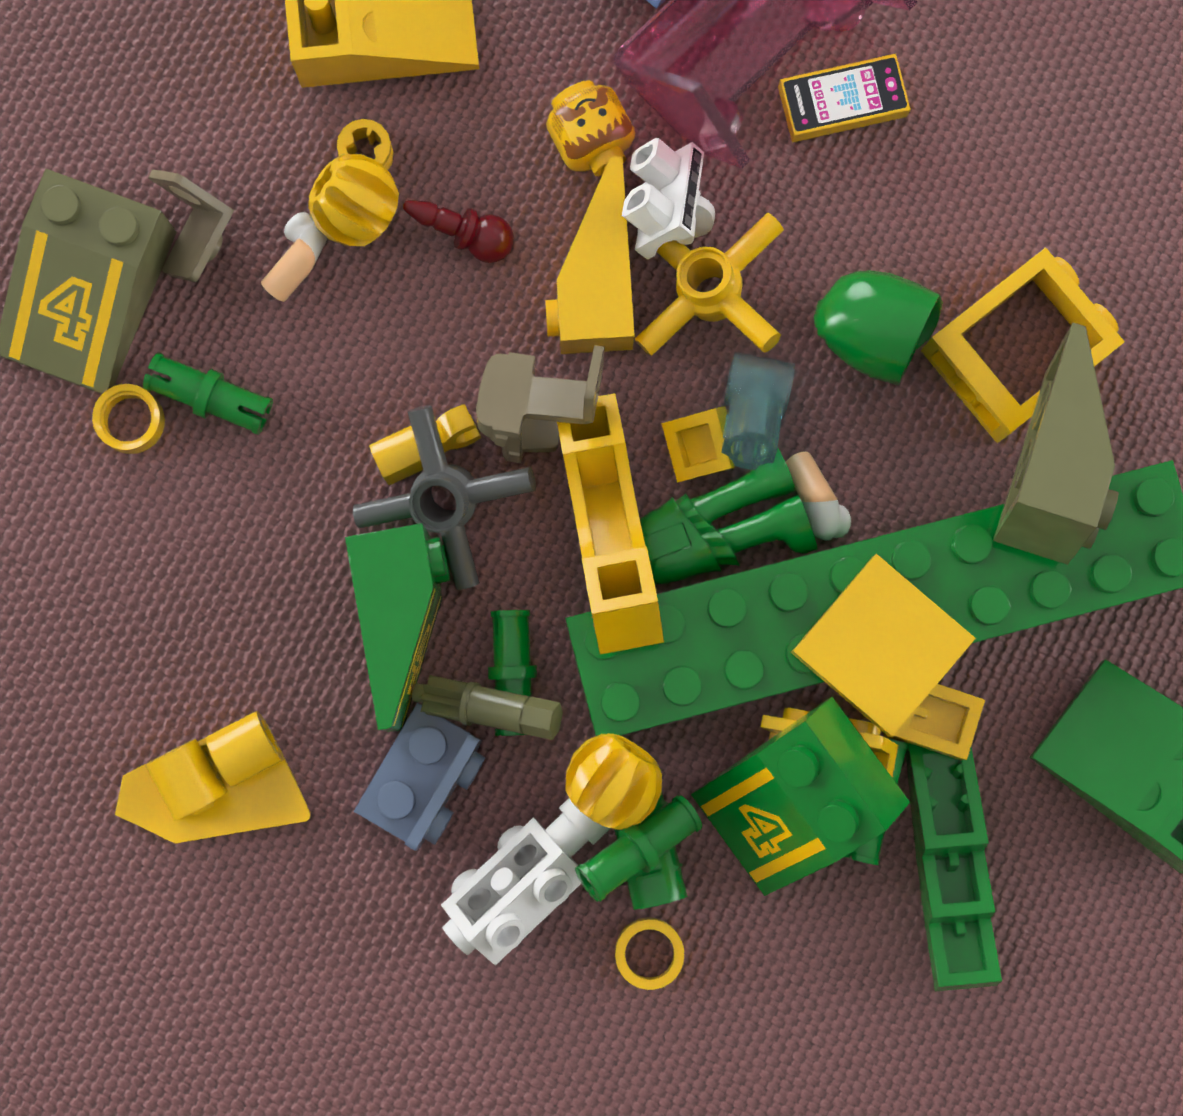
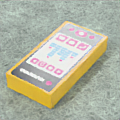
M896 54L780 79L778 85L792 143L905 118L911 110Z

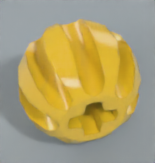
M342 154L329 162L317 177L309 195L308 209L316 228L329 240L344 246H366L381 236L389 226L396 213L399 192L391 173L379 161L362 154Z
M600 734L586 740L574 752L566 770L565 791L574 806L592 821L611 829H626L641 823L655 809L662 792V771L656 760L631 740L617 734Z

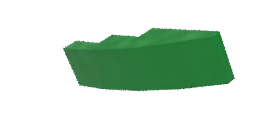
M909 743L908 750L906 749L909 796L924 923L935 992L998 986L1002 982L991 921V917L995 913V906L985 856V848L989 841L972 747L970 748L967 760H958Z

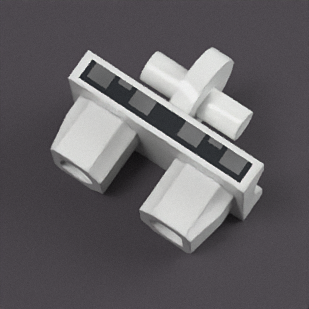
M655 138L636 149L632 154L630 170L645 181V183L631 190L626 197L622 217L638 228L635 251L647 260L655 256L657 249L666 242L677 240L680 244L688 245L694 241V238L706 235L712 230L715 220L714 206L709 200L700 196L701 193L699 191L704 151L693 142L677 151H673L659 138Z

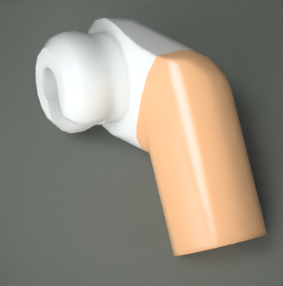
M306 212L297 213L287 222L284 234L293 244L261 281L265 290L282 302H285L309 275L327 241V237L316 228L311 215Z
M799 452L791 456L786 461V464L791 473L795 490L804 505L814 536L825 541L843 537L848 533L851 526L849 511L844 506L839 505L834 492L809 452Z

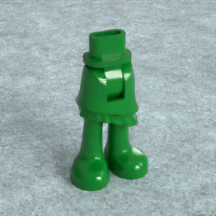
M775 442L767 444L758 450L755 455L753 469L742 477L692 499L686 493L676 501L671 497L659 508L640 518L655 585L680 581L706 572H721L720 565L723 564L740 566L735 553L776 540L784 541L795 553L804 554L817 549L814 533L799 495L789 498L762 513L720 529H716L711 524L714 520L746 506L795 492L791 473Z

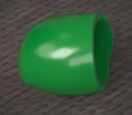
M871 270L857 271L841 276L824 298L818 301L814 314V326L817 328L818 336L849 367L873 379L899 385L915 351L928 341L940 320L943 302L941 296L932 290L892 273Z

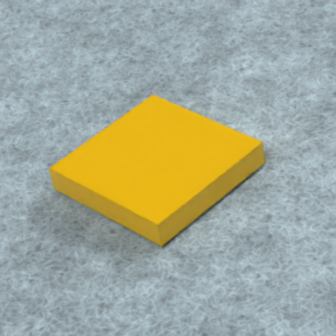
M875 554L791 653L888 737H893L976 638L879 555Z

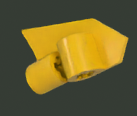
M255 711L199 741L195 738L123 775L115 815L176 844L307 822L310 819L311 812L273 733L263 716L258 711Z

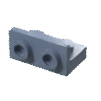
M419 703L416 704L353 811L405 842L404 845L414 851L420 849L425 840L434 845L438 842L454 814L453 811L445 807L447 801L457 785L465 790L470 787L486 757L477 753L483 740L445 718L420 712L422 705Z

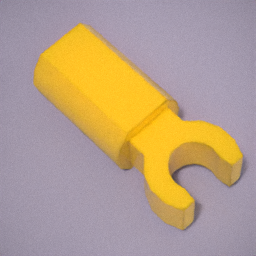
M465 404L448 410L436 420L444 453L451 449L466 447L481 438ZM411 426L369 445L375 462L389 486L423 470Z

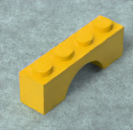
M616 394L598 396L593 423L557 422L579 537L591 614L601 655L664 643L658 598L647 546H645Z

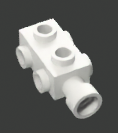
M568 798L559 807L563 813L546 829L534 817L525 826H514L508 829L498 841V851L479 869H470L461 873L453 882L452 895L441 904L451 918L442 927L443 930L466 955L477 949L496 966L581 884L575 872V867L578 864L572 859V856L588 841L594 845L611 828L592 821L580 812L571 802L570 798Z

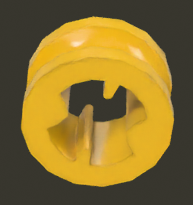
M359 119L350 122L342 129L337 140L339 156L342 154H355L357 152L355 142L359 139L368 138L370 145H373L375 140L380 142L374 148L376 157L374 160L379 161L387 170L390 168L394 152L389 134L382 125L374 120Z

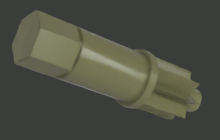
M429 675L428 684L417 683L412 692L413 701L423 703L420 712L460 721L463 725L469 726L474 723L553 740L560 730L563 714L560 702L482 687L478 682L466 683Z

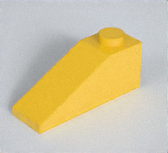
M622 156L609 158L558 275L557 299L545 300L548 337L560 336L561 354L593 352L594 345L603 346L604 352L633 350L635 334L627 220L622 217L625 200Z

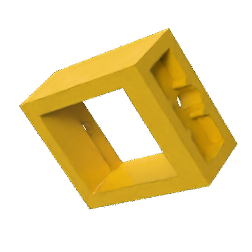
M1046 247L936 333L921 350L996 443H999L1032 417L1040 390L1020 406L962 335L1031 280L1037 284L1070 325L1077 323L1086 326L1094 366L1125 342L1117 333L1119 327L1113 315L1104 306L1098 303L1093 304L1078 286L1079 278L1072 266L1061 257L1054 258Z

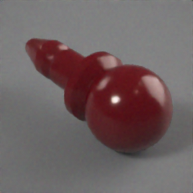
M408 200L403 204L404 211L418 223L426 227L433 226L434 230L451 237L455 235L454 247L459 250L468 247L470 253L482 262L495 263L501 261L512 250L514 244L512 228L506 220L497 215L488 214L479 217L476 210L468 208L462 217L461 214L447 208H438L437 204L429 201Z

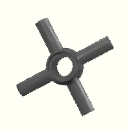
M432 405L411 409L407 413L423 472L414 481L411 493L355 504L353 506L355 524L360 529L413 518L417 524L422 523L427 531L441 533L456 589L462 590L474 587L480 582L464 525L473 516L478 503L536 491L533 470L531 467L474 479L465 468L454 464H447ZM442 486L451 491L456 500V510L441 508L433 499L432 487Z

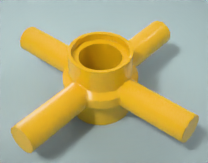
M766 213L725 253L713 247H699L690 250L677 240L662 244L657 249V253L677 271L676 291L678 298L635 338L638 345L649 356H652L695 315L709 322L727 318L762 352L770 351L780 340L781 334L741 298L743 283L740 272L784 231L780 222L770 213ZM718 277L722 279L721 283L711 291H696L698 286L708 278Z

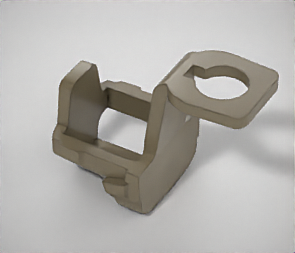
M594 345L587 381L535 377V356L512 352H509L508 355L501 353L493 355L486 364L479 387L476 416L480 432L490 438L491 441H494L495 445L502 447L503 457L506 461L521 463L524 452L556 451L560 440L557 422L590 424L594 421L603 373L604 347Z

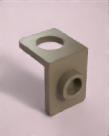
M152 169L148 179L193 208L162 271L170 277L196 282L200 278L206 264L218 254L223 242L222 233L234 210L178 173Z

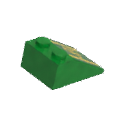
M422 523L345 537L377 727L381 731H400L405 725L412 702V692L418 682L442 602L440 583L451 581L445 547L441 545L440 537L431 538Z
M833 697L823 702L691 794L764 896L839 861L884 833L910 803Z

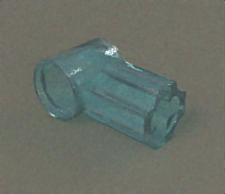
M734 352L724 397V406L729 407L725 419L721 453L727 455L733 461L734 466L756 470L763 464L774 463L778 449L781 420L785 416L790 398L795 363Z

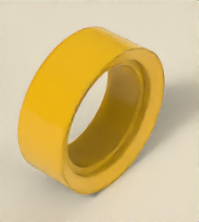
M120 384L109 388L98 398L93 409L92 422L96 434L105 444L121 453L137 454L148 450L160 439L165 426V415L159 401L147 390L134 384ZM128 398H137L145 401L151 412V423L146 433L133 441L115 439L108 426V418L112 408L118 402Z
M651 917L640 918L629 923L619 934L615 945L616 964L621 975L633 986L645 990L659 989L670 984L680 973L684 963L683 943L675 929L667 922ZM643 930H656L663 933L669 938L673 946L671 965L664 973L656 977L640 976L633 972L626 962L625 951L628 942L635 934Z

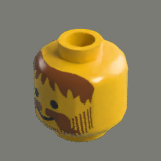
M590 80L581 81L564 89L552 100L553 110L550 112L546 122L547 130L564 163L570 170L579 172L592 170L595 176H602L610 157L622 156L623 163L626 161L627 158L624 152L634 140L635 129L618 96L611 87L604 85L595 86L593 81Z

